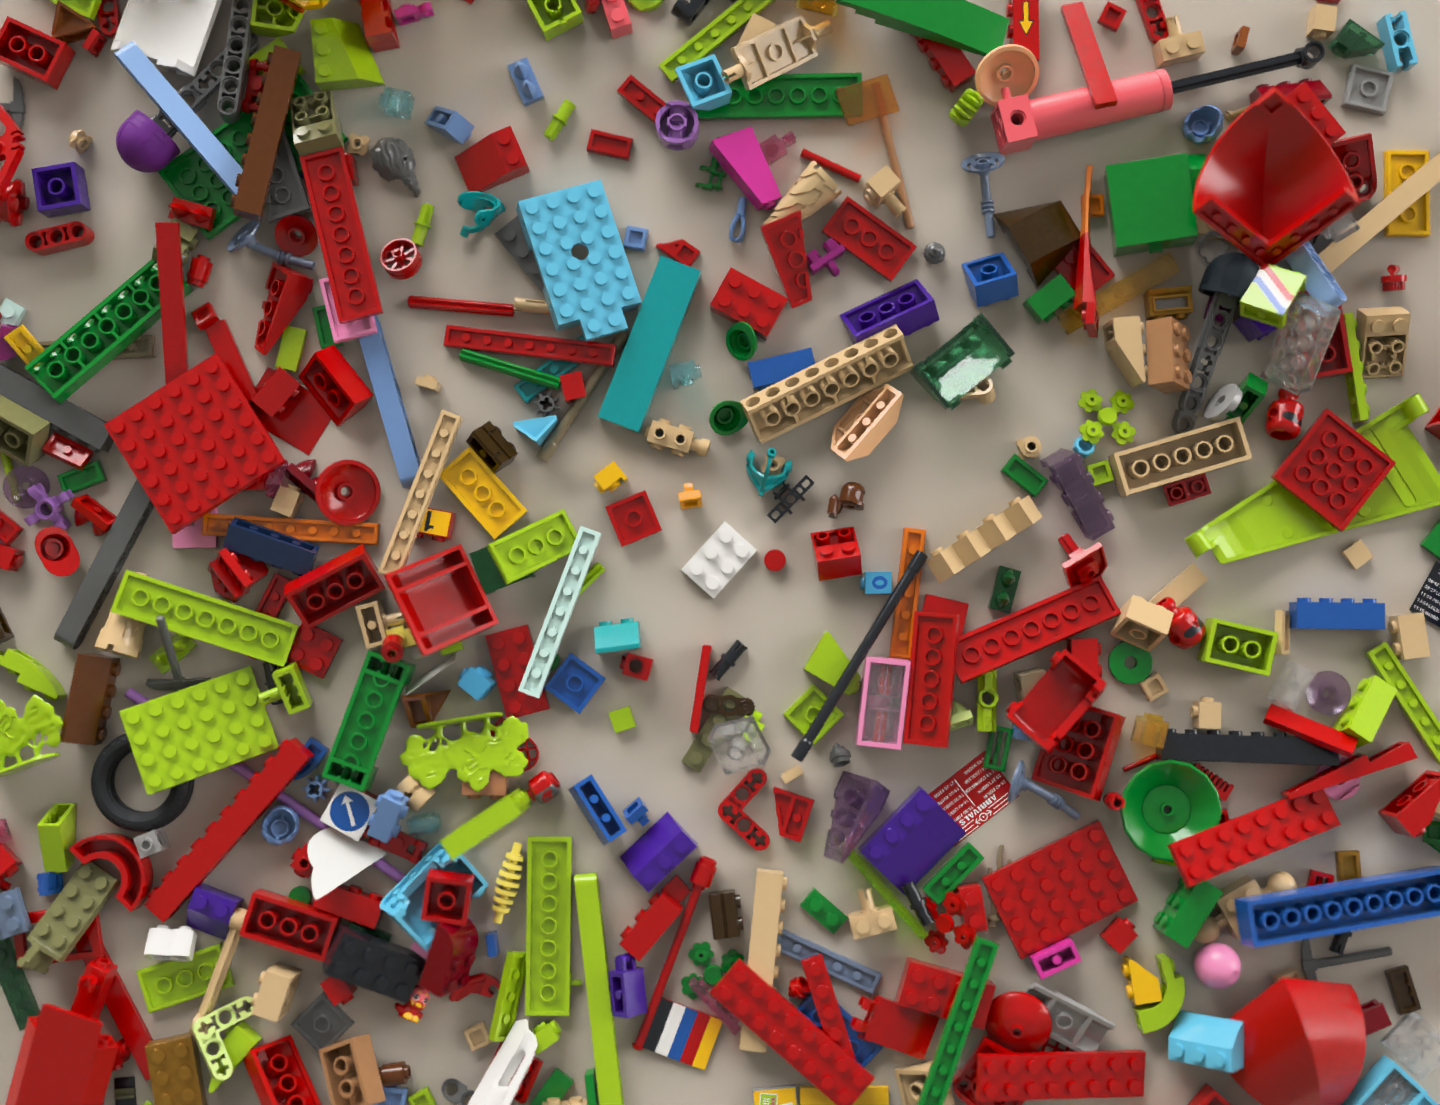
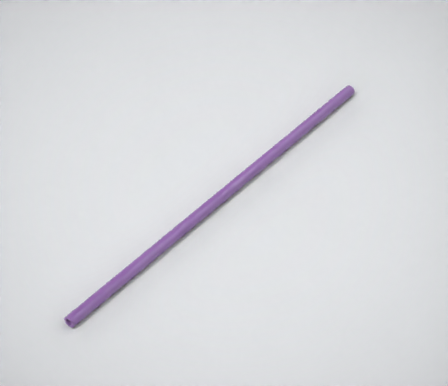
M129 688L124 695L136 705L150 701L133 688ZM243 763L229 766L230 769L248 781L256 773ZM284 791L276 799L281 804L289 808L291 807L300 817L318 829L323 830L331 827L320 821L321 816ZM382 858L371 864L397 883L406 876V874Z

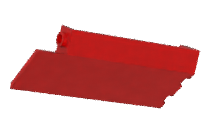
M42 1004L40 1015L28 1017L5 1105H103L118 1045L111 1035L101 1034L103 1027L101 1021L51 1004Z

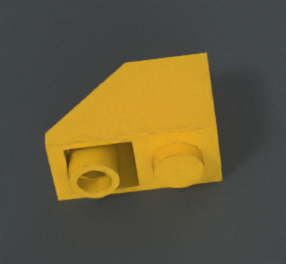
M1123 956L1124 963L1121 964L1123 976L1127 978L1128 985L1125 986L1127 998L1135 1005L1162 1001L1159 979L1130 957Z

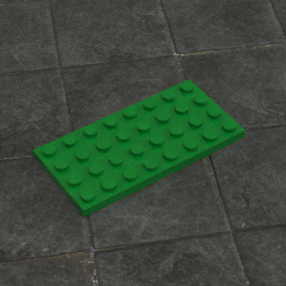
M299 73L292 99L314 94ZM289 107L284 129L286 130L296 165L301 175L303 170L300 155L294 145L291 110ZM241 110L240 119L236 123H223L211 132L240 166L243 153L247 154L249 146L246 145L248 133L253 132L254 126L251 125L253 113H257V111L245 113ZM342 132V134H343V139H344V143H345V142L348 141V139H347V137L344 135V133ZM192 147L172 160L165 168L158 171L176 198L217 210L211 230L198 227L207 240H212L242 218L235 216L233 207H230L233 194Z

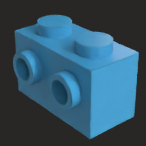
M474 666L466 667L458 676L460 681L457 685L474 699L480 701L487 697L496 686L497 681L491 677L492 672L486 667Z

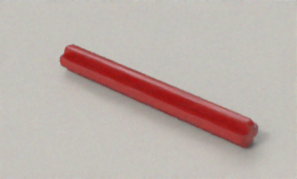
M411 295L408 297L407 302L409 308L508 317H513L515 313L513 304Z

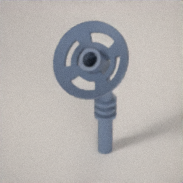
M996 152L977 153L968 156L961 162V167L964 171L977 173L980 176L983 200L981 201V210L985 219L986 238L989 239L995 237L993 221L995 210L994 201L991 199L989 174L1005 163L1004 156Z
M251 220L233 236L227 246L229 252L237 251L246 246L275 259L277 263L281 262V264L288 266L292 264L309 270H314L315 262L292 256V253H287L286 251H276L256 242L257 239L254 236L260 225L258 221Z
M1024 760L1019 761L1008 794L1009 803L1016 799L1021 790H1029L1047 800L1049 805L1056 810L1060 809L1074 820L1080 818L1081 814L1065 803V800L1057 793H1051L1029 781V778L1025 777Z

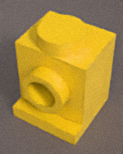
M615 461L593 476L596 480L594 485L601 494L608 490L612 492L621 485L620 481L622 479L624 482L628 481V478Z

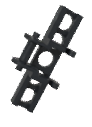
M807 475L792 490L789 488V483L785 484L783 482L784 487L778 493L773 492L775 495L774 499L778 498L780 502L767 516L774 523L787 511L791 515L793 512L790 508L799 499L803 502L805 501L803 495L815 484ZM805 480H809L810 484L804 488L802 483ZM798 487L803 491L801 494L796 490ZM788 490L789 493L782 499L780 496ZM793 495L795 501L788 503L787 496ZM780 505L785 509L784 511L779 509ZM778 511L780 515L776 519L772 518L771 515Z

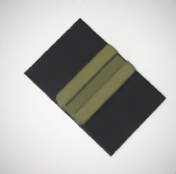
M135 1076L114 1078L115 1105H137Z

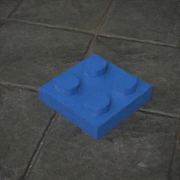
M570 653L547 683L545 689L580 714L606 678L573 653Z

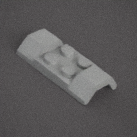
M1037 983L1029 984L1025 990V993L1035 996L1047 1007L1052 1020V1029L1049 1037L1076 1051H1097L1099 1043L1106 1032L1113 1030L1115 1027V1023L1095 1014L1094 1010L1057 991L1052 992Z

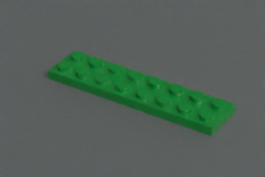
M862 73L781 74L747 91L742 79L739 78L729 84L732 90L729 104L710 111L694 109L698 115V120L862 118Z

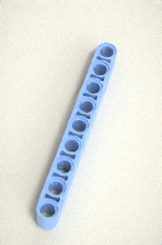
M133 41L115 52V57L227 189L232 194L237 195L238 187L235 184L238 173L242 174L243 172L241 166Z

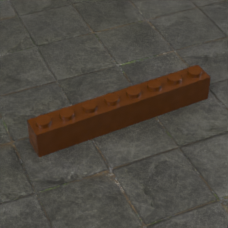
M275 45L273 52L268 53L266 65H269L268 73H263L261 85H264L263 93H258L256 101L259 109L257 113H253L251 125L254 126L253 132L248 133L246 145L249 146L247 154L243 153L241 159V166H244L243 172L237 175L235 184L238 187L237 195L233 194L230 207H233L235 216L261 222L301 63V52Z

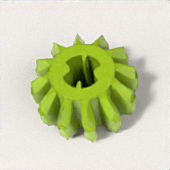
M971 88L966 89L949 112V117L957 125L967 126L984 103V98L977 91Z

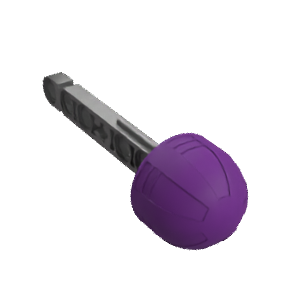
M256 33L252 34V38H254L255 43L250 48L249 57L259 47V40ZM235 48L233 51H241L242 48ZM225 49L189 85L186 84L178 92L182 99L186 96H193L196 99L195 103L189 106L195 114L220 87L221 76L215 75L213 69L216 66L223 67ZM232 68L230 71L235 72L238 68ZM208 82L209 88L201 89L200 83L206 84ZM136 110L124 121L117 132L116 146L118 153L128 166L137 171L147 173L159 171L165 168L180 153L179 147L171 139L178 130L161 110L152 118Z

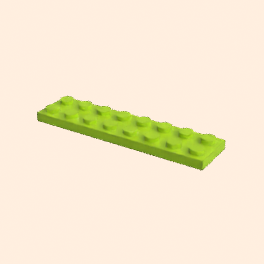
M130 570L125 571L110 612L157 626L156 617L163 615L169 631L282 667L286 665L299 629V625Z
M528 836L525 1016H570L572 836Z

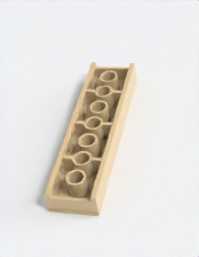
M897 324L741 400V406L753 434L756 435L760 443L763 444L914 369V364L911 362L904 341V334Z

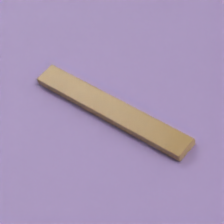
M441 410L378 573L385 575L406 566L462 423V416Z

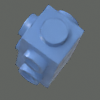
M388 789L384 795L380 794L375 802L377 810L371 814L367 825L370 826L367 835L386 844L392 837L396 838L401 829V825H398L400 819H404L409 810V807L406 806L409 797L404 796L398 790Z

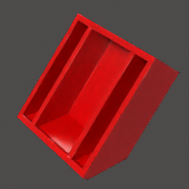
M461 544L383 575L422 657L437 653L491 629L499 623Z

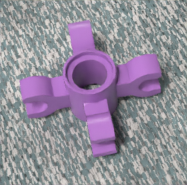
M40 482L27 489L28 494L37 501L35 512L24 519L28 526L36 524L41 519H50L54 527H60L63 530L72 526L71 522L61 513L64 509V503L75 496L70 489L63 491L58 496L50 497ZM47 504L51 506L52 512L47 508Z

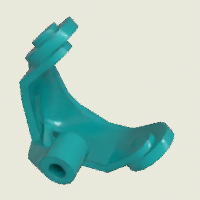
M462 192L458 196V204L464 209L477 212L474 216V221L477 225L472 227L462 226L460 235L467 238L469 233H477L483 230L499 214L505 212L506 208L500 199L485 192Z
M774 448L768 449V461L764 474L757 471L752 465L755 458L753 450H750L746 457L748 477L757 488L760 497H763V494L782 485L792 470V460H789V462L786 461L783 473L773 476L768 475L772 459L776 456V449Z

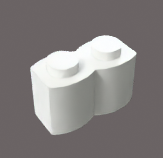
M157 925L156 928H149L144 955L150 960L192 961L197 934L188 926L170 929L166 925Z

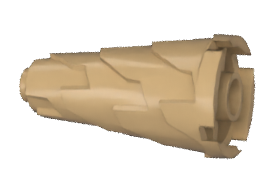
M812 161L798 180L790 187L785 197L775 206L774 211L763 224L765 225L798 210H801L802 221L837 198L842 192L840 189L834 191L838 187L837 184L821 166L814 169L817 163Z
M136 572V573H139V574H142V575H145V576H148V577H149V575H147V574H145V573ZM110 612L94 647L112 654L127 655L126 657L139 659L144 642L142 638L146 623Z

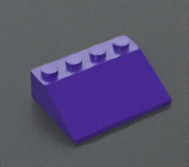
M918 786L858 849L892 884L906 895L901 887L913 880L916 885L966 832L923 788Z

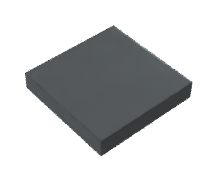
M322 992L291 1025L319 1053L320 1049L333 1045L355 1022L338 1005L334 1006L326 993Z

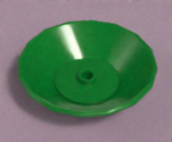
M1175 760L1151 763L1134 774L1123 791L1122 797L1125 800V806L1123 809L1120 808L1123 829L1133 845L1153 859L1174 862L1167 845L1220 824L1222 809L1218 791L1208 776L1190 763ZM1166 805L1170 807L1168 813H1164L1163 811Z

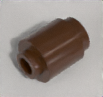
M405 1061L383 1064L382 1067H378L384 1087L407 1084L408 1079L411 1078L410 1066L406 1065Z

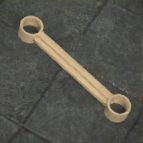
M237 907L230 919V929L199 1012L191 1023L190 1034H193L192 1027L194 1022L214 1010L241 937L239 933L247 911L244 908ZM201 1022L198 1032L206 1034V1029L210 1027L211 1022L208 1024Z

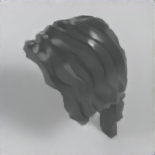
M385 137L377 141L369 153L373 161V170L377 171L379 176L386 181L402 180L408 189L414 193V196L419 197L421 191L418 188L416 175L413 172L416 162L411 148L399 138Z

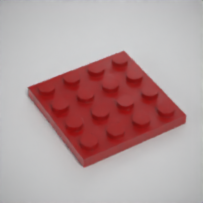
M1327 408L1322 411L1271 478L1340 532L1346 528L1396 462Z

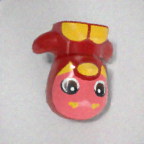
M416 985L407 1003L404 1005L398 1002L395 1003L398 1016L418 1023L423 1017V1013L420 1011L425 1008L429 1001V991Z

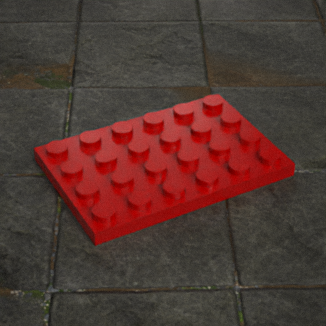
M1099 820L981 877L1021 960L1139 901Z

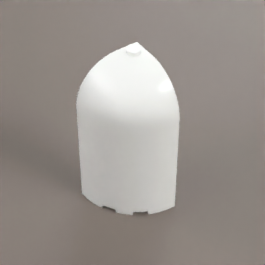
M128 0L110 50L117 52L133 41L158 70L168 72V69L176 70L177 75L195 77L222 0Z

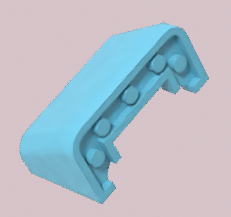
M441 842L436 844L380 903V908L425 951L431 947L437 924H440L439 922L421 920L426 878L430 868L474 874L471 899L482 896L489 885L462 854L452 860Z

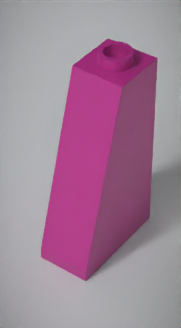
M752 127L713 139L709 146V151L756 210L765 209V211L774 209L782 196Z

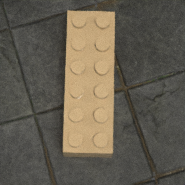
M1240 416L1107 456L1120 498L1252 459Z

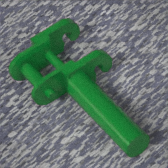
M713 155L710 167L701 165L699 168L701 171L706 170L707 173H710L709 183H696V188L702 187V190L712 191V189L716 191L723 190L721 182L722 178L726 177V174L723 171L717 172L719 162ZM713 176L718 177L717 184H712Z

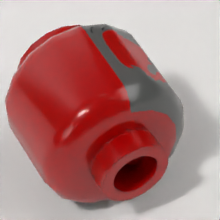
M542 771L528 781L529 789L527 793L533 802L537 800L544 804L559 794V787L561 785L552 772Z

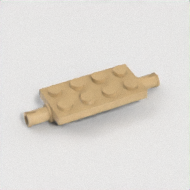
M803 14L798 15L731 48L730 51L736 65L721 72L722 77L728 76L723 81L726 84H730L741 78L746 91L751 90L817 57L816 42H818L819 38L833 32V27L826 28L832 25L831 22L824 20L816 26H810L806 23Z

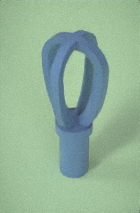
M739 197L737 211L729 229V239L736 243L742 242L745 235V210L748 200L745 197ZM740 218L741 233L738 238H735L733 232L736 222Z

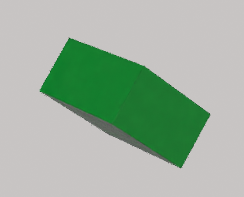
M1187 153L1106 165L1104 184L1114 257L1142 252L1154 254L1163 252V249L1194 244L1198 231L1196 216L1193 213V193Z

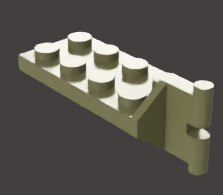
M94 862L85 865L82 863L28 935L27 939L32 946L23 958L18 959L17 965L28 970L46 974L54 959L63 963L121 884V881Z

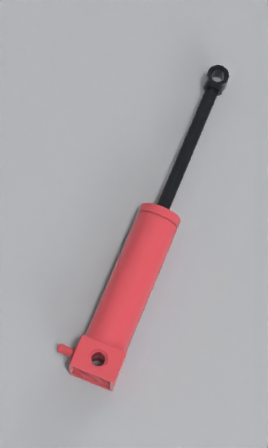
M1311 41L1304 47L1295 49L1294 53L1175 81L1170 80L1168 73L1164 69L1112 80L1111 83L1118 100L1117 105L1096 110L1087 87L1029 100L1028 94L1011 97L1009 87H1003L1000 90L1003 100L997 101L990 114L999 152L1002 155L1030 149L1035 141L1166 111L1172 107L1173 94L1291 66H1297L1305 70L1311 69L1324 57L1325 48L1320 42ZM1307 52L1311 53L1313 58H1310Z

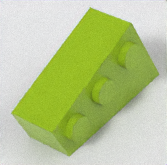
M1377 675L1362 679L1357 686L1356 692L1332 728L1358 738L1355 749L1372 743L1397 689Z

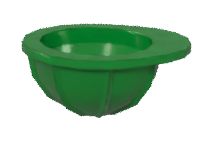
M741 321L729 328L725 339L726 346L731 355L741 361L751 359L757 351L758 339L753 328L748 323Z
M722 401L713 407L709 416L711 428L720 435L733 434L742 429L748 422L741 403L737 401Z

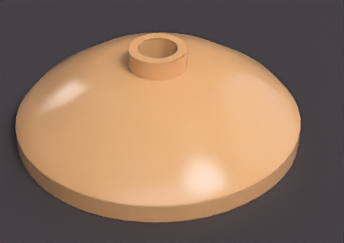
M1008 44L992 50L982 59L975 73L977 92L984 98V102L994 107L997 101L1003 100L1000 91L1003 87H1009L1011 97L1024 94L1029 96L1039 78L1037 59L1029 49L1021 45Z

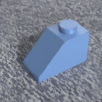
M435 106L425 121L427 126L459 144H464L470 138L474 128L457 111L440 106Z

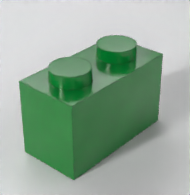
M1059 274L1029 297L1022 305L1038 324L1043 320L1048 323L1056 316L1055 311L1061 307L1064 310L1073 303L1072 298L1075 296V291L1064 277Z

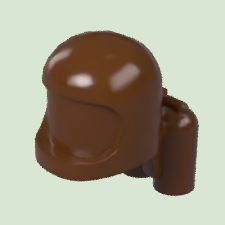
M857 482L845 483L842 486L839 498L836 494L830 497L827 510L828 517L837 519L843 508L863 511L864 487Z

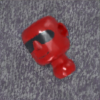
M1284 385L1278 390L1279 399L1273 401L1268 406L1265 432L1273 439L1286 441L1295 439L1300 434L1304 407L1296 401L1299 398L1298 388Z
M1165 597L1156 604L1174 613L1167 635L1172 644L1180 649H1189L1203 639L1206 634V627L1191 608L1186 606L1177 608L1175 600L1171 597Z

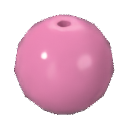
M1213 942L1202 946L1197 951L1193 962L1196 976L1204 985L1214 989H1225L1233 985L1238 980L1242 968L1238 954L1230 946L1220 942Z

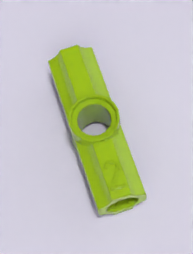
M997 669L977 678V694L975 696V703L977 704L976 732H996V704L998 702ZM983 693H988L991 696V703L989 705L983 703Z

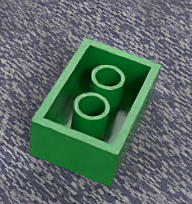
M1180 877L1177 882V889L1175 892H1171L1166 899V906L1156 914L1153 927L1188 949L1223 894V891L1206 880L1186 888L1182 877Z

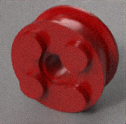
M20 179L11 181L4 196H0V223L6 222L12 227L22 225L24 210H28L30 205L29 197H26L25 183Z

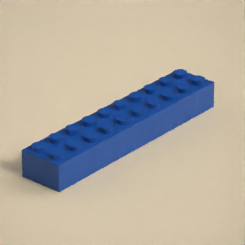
M1434 865L1236 898L1234 903L1240 942L1242 945L1256 948L1440 916V866Z

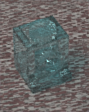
M694 360L669 365L673 389H678L677 384L682 386L693 385L694 381L702 378L700 365L695 366Z

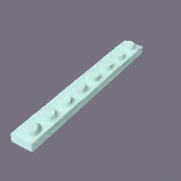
M580 526L518 691L540 698L600 541L601 533Z

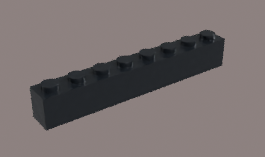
M1163 729V733H1156V760L1339 765L1338 753L1296 736L1287 737V733L1273 732V736H1264V732H1251V736L1242 735V731H1229V735H1220V730H1207V734H1198V730L1185 729V733H1176V729Z

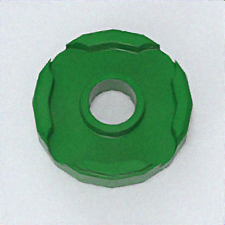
M1124 641L1118 643L1109 653L1108 668L1110 674L1124 684H1136L1149 676L1153 659L1150 652ZM1128 656L1135 659V666L1131 669L1127 668L1124 664Z

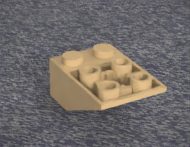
M1403 307L1357 309L1356 337L1360 342L1359 357L1364 366L1363 379L1404 375L1411 313Z
M1140 316L1112 318L1103 326L1105 349L1130 387L1136 388L1148 378L1147 365H1144L1146 346L1142 343L1141 336L1144 334L1143 322H1140Z

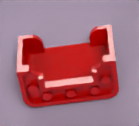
M1066 649L1061 653L1057 651L1049 660L1052 663L1050 669L1023 700L1018 703L1012 702L1006 710L1008 713L1006 718L1046 755H1049L1100 697L1107 686L1103 679Z

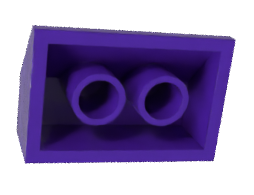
M667 811L620 858L633 877L649 893L697 847L698 843Z

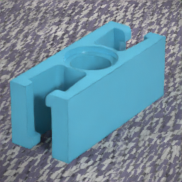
M1406 10L1400 11L1394 18L1392 13L1384 15L1376 25L1387 71L1396 73L1401 67L1403 71L1409 70L1418 63ZM1394 39L1397 40L1400 45H1397ZM1399 54L1401 55L1403 63L1400 62Z

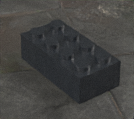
M341 924L322 963L325 975L407 1003L426 961L411 949Z

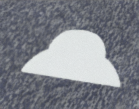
M332 827L321 830L310 839L307 847L309 861L314 868L311 880L314 898L318 900L385 856L386 852L367 842H358Z

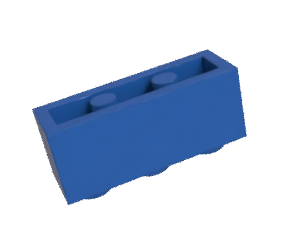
M810 347L748 362L747 367L753 391L764 390L814 365L815 361Z
M592 774L569 789V792L603 846L627 831Z

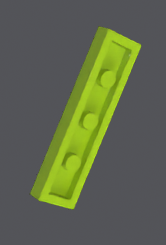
M507 951L488 1037L493 1042L505 1041L514 1025L526 972L525 951Z

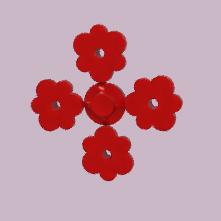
M952 891L947 892L943 905L947 907L946 911L948 914L942 913L938 915L936 910L937 904L931 902L929 897H923L927 901L925 904L935 920V927L937 931L930 930L928 936L924 938V942L929 946V950L932 953H945L946 946L949 943L945 938V933H950L952 930L956 936L954 938L955 942L960 944L963 949H969L974 944L977 935L976 930L973 927H968L966 923L954 928V920L951 917L956 914L958 916L963 915V910L968 907L967 901L962 899V894H955Z

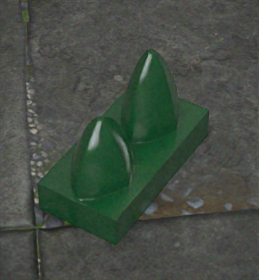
M1001 565L998 567L988 608L1005 613L1011 612L1021 571Z

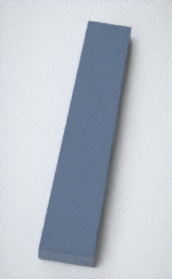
M783 928L782 935H777V943H781L780 953L800 962L802 959L822 953L830 976L872 995L874 994L882 973Z

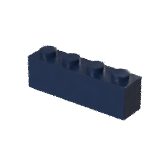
M237 517L229 524L223 548L226 547L229 552L232 551L235 554L249 556L250 559L257 562L269 563L277 569L292 571L297 576H302L312 571L320 546Z

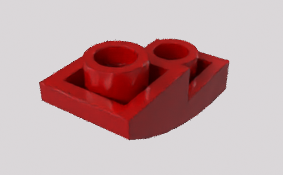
M1205 473L1162 486L1169 507L1212 494Z

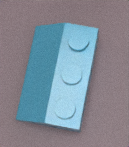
M1181 1010L1168 1037V1059L1230 1073L1244 1068V1022Z

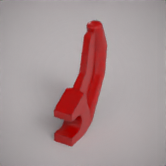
M486 973L469 976V981L465 987L451 992L448 998L452 1002H458L471 993L491 998L494 993L490 990V986L495 985L499 989L501 982L496 977Z

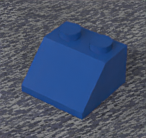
M1003 252L962 264L970 296L977 308L1019 296L1017 273Z

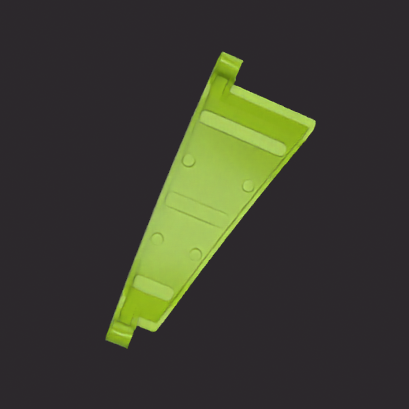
M1419 393L1410 396L1355 429V431L1395 461L1396 464L1343 531L1440 505V475L1408 427L1409 423L1414 422L1415 419L1430 410ZM1273 480L1192 533L1184 541L1196 559L1201 554L1211 550L1220 564L1338 533L1339 531Z

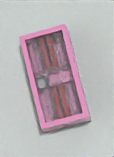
M866 655L863 662L855 743L857 745L901 750L911 664L908 659Z

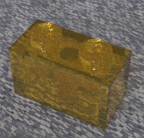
M1144 712V716L1136 715L1130 740L1163 749L1169 723L1163 721V716Z

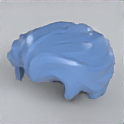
M1203 105L1188 113L1183 121L1182 130L1184 137L1195 144H1205L1214 140L1223 130L1224 118L1222 112L1218 107Z
M277 805L269 809L261 823L263 839L275 846L292 842L299 830L298 814L286 805Z

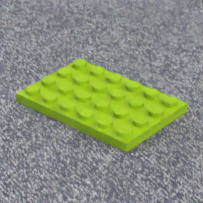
M251 666L119 711L148 796L278 748L279 744L266 707L261 703L263 699H259L260 690Z

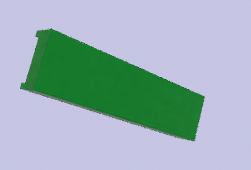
M150 260L24 367L59 404H62L161 319L158 264L153 267L157 262ZM183 280L185 298L193 289Z

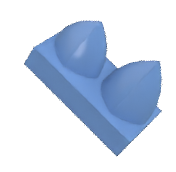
M527 57L507 65L525 107L544 99Z

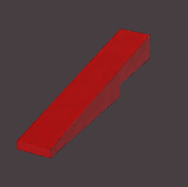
M1399 741L1370 757H1367L1366 754L1357 753L1351 756V759L1347 758L1339 762L1338 766H1332L1280 794L1283 798L1291 800L1418 757L1410 742Z

